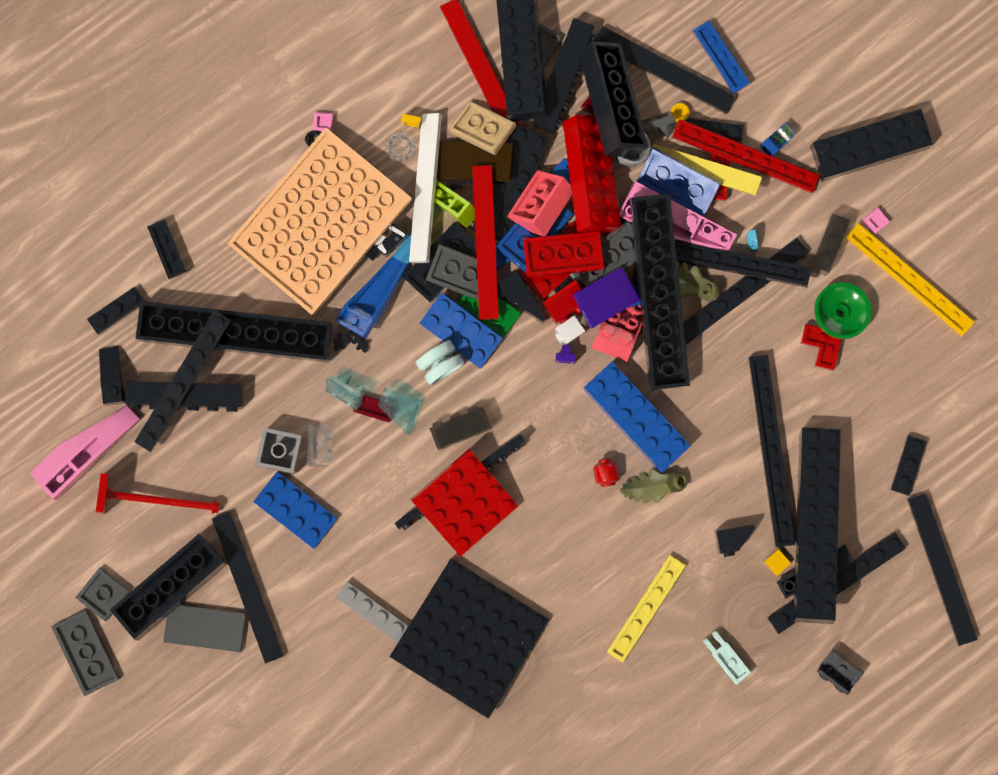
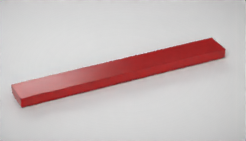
M451 0L441 5L440 9L491 111L509 119L506 112L505 94L458 0ZM519 121L515 122L516 125L521 126Z
M681 119L678 120L672 136L674 139L811 194L814 192L819 175Z
M472 166L479 320L499 319L492 166Z

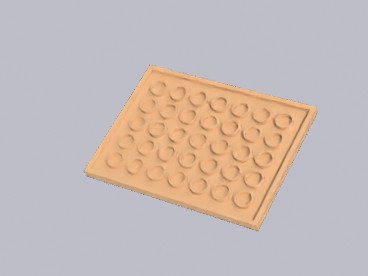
M325 128L227 244L314 316L410 203L412 198L335 134Z

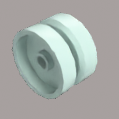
M451 340L432 348L415 362L420 371L429 370L424 377L429 386L443 380L465 363L460 355H451L455 350Z

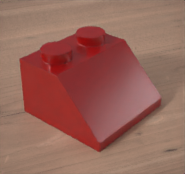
M576 280L543 302V308L555 325L564 323L570 319L569 316L573 313H581L572 295L581 290Z

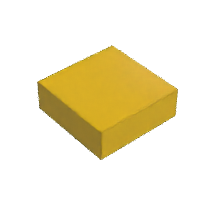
M402 114V125L415 128L421 127V117Z
M779 549L764 561L775 576H778L791 564Z

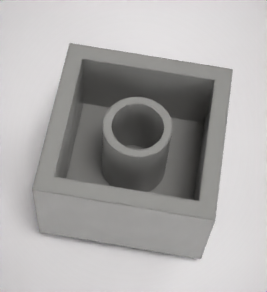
M264 428L255 465L295 475L303 436Z

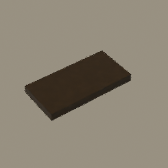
M440 141L436 179L473 181L472 166H492V182H511L514 144L504 143L497 154L493 155L469 142Z

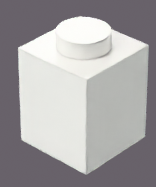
M574 315L555 328L556 334L554 336L560 344L568 345L583 335L585 330Z

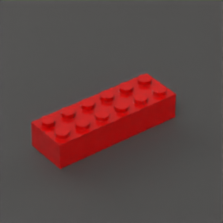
M575 115L563 121V130L577 232L600 231V234H608L621 228L612 156H605L595 117Z

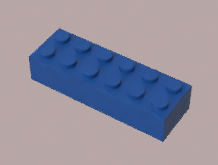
M613 362L608 364L583 388L587 395L660 473L664 472L691 447Z

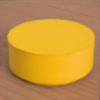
M684 103L675 104L670 111L674 116L675 122H678L679 119L686 121L690 114L688 106Z

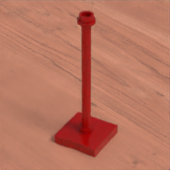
M100 473L96 513L105 514L107 500L111 499L212 510L211 514L218 513L220 502L216 500L210 503L112 491L109 488L110 475Z

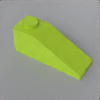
M436 180L434 203L456 221L468 227L474 220V207L471 203Z

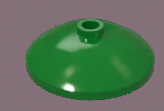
M838 282L827 286L820 292L815 301L814 315L817 324L826 334L837 339H850L858 336L866 329L871 319L872 310L867 295L859 287L850 283ZM837 311H841L843 316H838Z

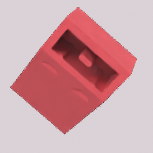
M641 306L628 307L602 322L592 348L627 362L642 326Z

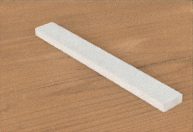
M439 113L422 114L409 262L429 263L442 120V115Z

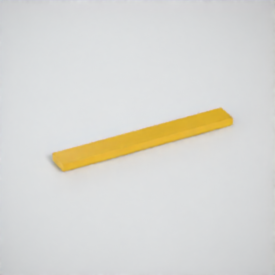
M860 223L845 237L961 337L974 324L975 321Z

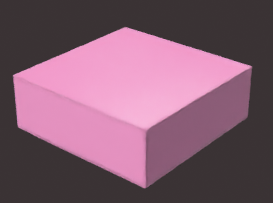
M314 112L313 131L322 133L327 128L332 132L333 113Z
M876 208L863 219L864 223L874 234L890 222L879 208Z

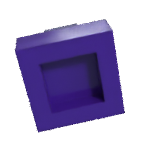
M562 344V353H556L555 363H575V354H570V345Z

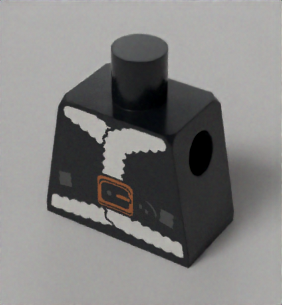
M392 223L365 256L371 261H374L379 253L387 258L408 238V234Z

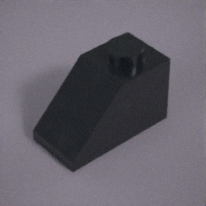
M754 524L715 531L718 554H723L724 557L734 556L735 551H739L755 529Z

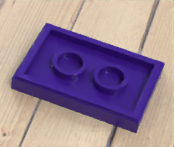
M619 267L572 294L590 328H594L640 301L623 267Z

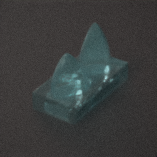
M350 373L341 374L337 377L330 375L326 381V391L357 410L361 406L362 397L365 392L364 385L349 386L351 381Z

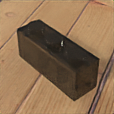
M834 213L830 215L810 264L812 271L824 276L830 273L849 225V219Z
M476 405L467 409L468 413L466 414L456 413L450 416L451 420L444 423L443 420L432 423L433 427L429 429L438 451L491 430L492 428L484 408H479Z

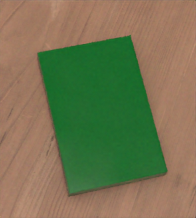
M463 295L458 304L479 319L478 300ZM498 296L499 319L481 321L504 338L521 315V312Z

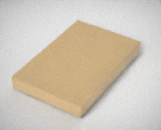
M469 101L448 130L451 134L496 155L516 128V123Z

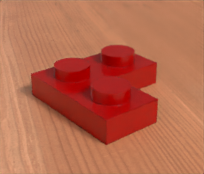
M805 324L800 344L819 348L814 367L834 371L841 339L829 336L819 327Z

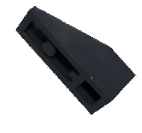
M517 271L497 282V292L501 298L505 297L507 302L540 323L546 322L544 315Z
M119 347L99 349L100 384L103 404L106 406L124 404L125 394Z

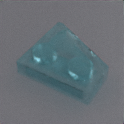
M384 388L378 406L389 415L390 419L405 434L410 435L421 400Z

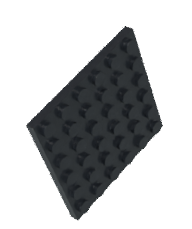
M450 558L389 658L489 719L549 619Z

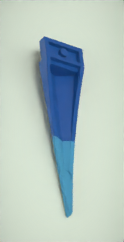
M434 205L433 216H434V214H435V212H436V210H437V206H436V205ZM411 234L381 269L343 306L335 319L338 324L365 339L368 337L374 325L379 323L410 263Z

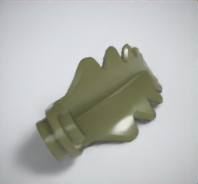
M682 263L680 268L678 266L681 297L697 295L705 301L717 299L719 288L710 280L703 278L698 267L693 266L688 270L686 263Z
M651 469L648 476L644 473H639V480L635 477H631L632 482L626 480V484H622L623 487L620 489V492L624 494V497L628 496L629 500H632L634 497L635 502H638L642 496L644 503H648L651 497L655 503H658L667 493L680 492L686 488L687 478L681 473L662 474Z

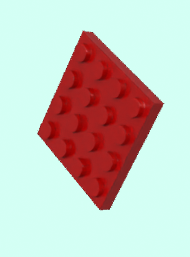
M470 449L464 452L410 499L460 557L519 507Z

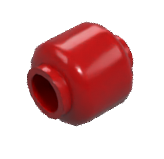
M610 458L599 459V463L593 467L594 478L597 484H600L601 487L616 485L620 478L616 462H611Z

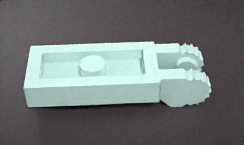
M715 631L712 633L713 637L721 644V647L715 650L709 640L705 639L703 642L726 674L737 685L751 672L727 642L725 643Z

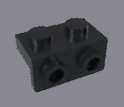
M834 648L820 663L817 670L823 680L831 682L839 692L849 695L851 689L864 675V671Z

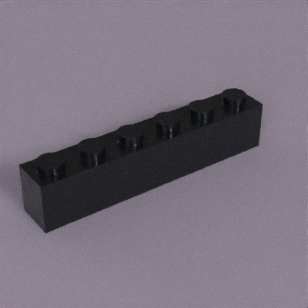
M573 18L546 86L548 117L533 119L532 126L554 134L555 129L559 130L563 120L560 119L561 113L566 112L569 102L566 100L569 94L573 95L576 84H573L575 77L579 78L582 72L578 51L589 44V42L594 41L596 36L594 25Z
M126 381L125 404L130 406V409L140 410L142 406H149L150 410H154L170 382ZM193 383L177 411H180V407H188V411H199V408H207V411L218 412L219 408L226 409V412H238V409H243L244 386L242 384Z

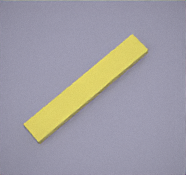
M653 144L652 149L655 147L721 182V186L750 195H757L762 181L760 176Z
M671 555L668 556L607 650V653L621 662L625 661L684 570L685 564Z

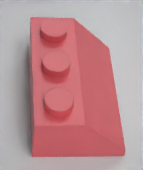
M537 170L508 214V218L531 233L546 236L572 196L571 185L564 177Z

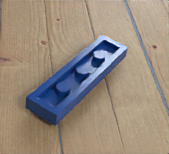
M710 21L693 30V34L733 94L750 84Z

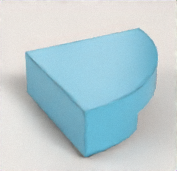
M748 231L746 238L750 251H758L756 231Z

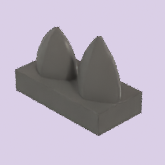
M671 112L641 120L644 132L650 139L651 146L655 139V128L667 138L671 135L673 123L675 122Z

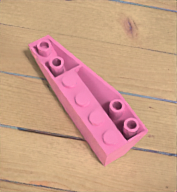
M636 181L633 182L619 211L620 217L632 223L629 198L659 195V193ZM671 200L675 239L729 251L737 234Z
M125 406L58 445L30 474L52 499L58 500L140 419L128 406Z

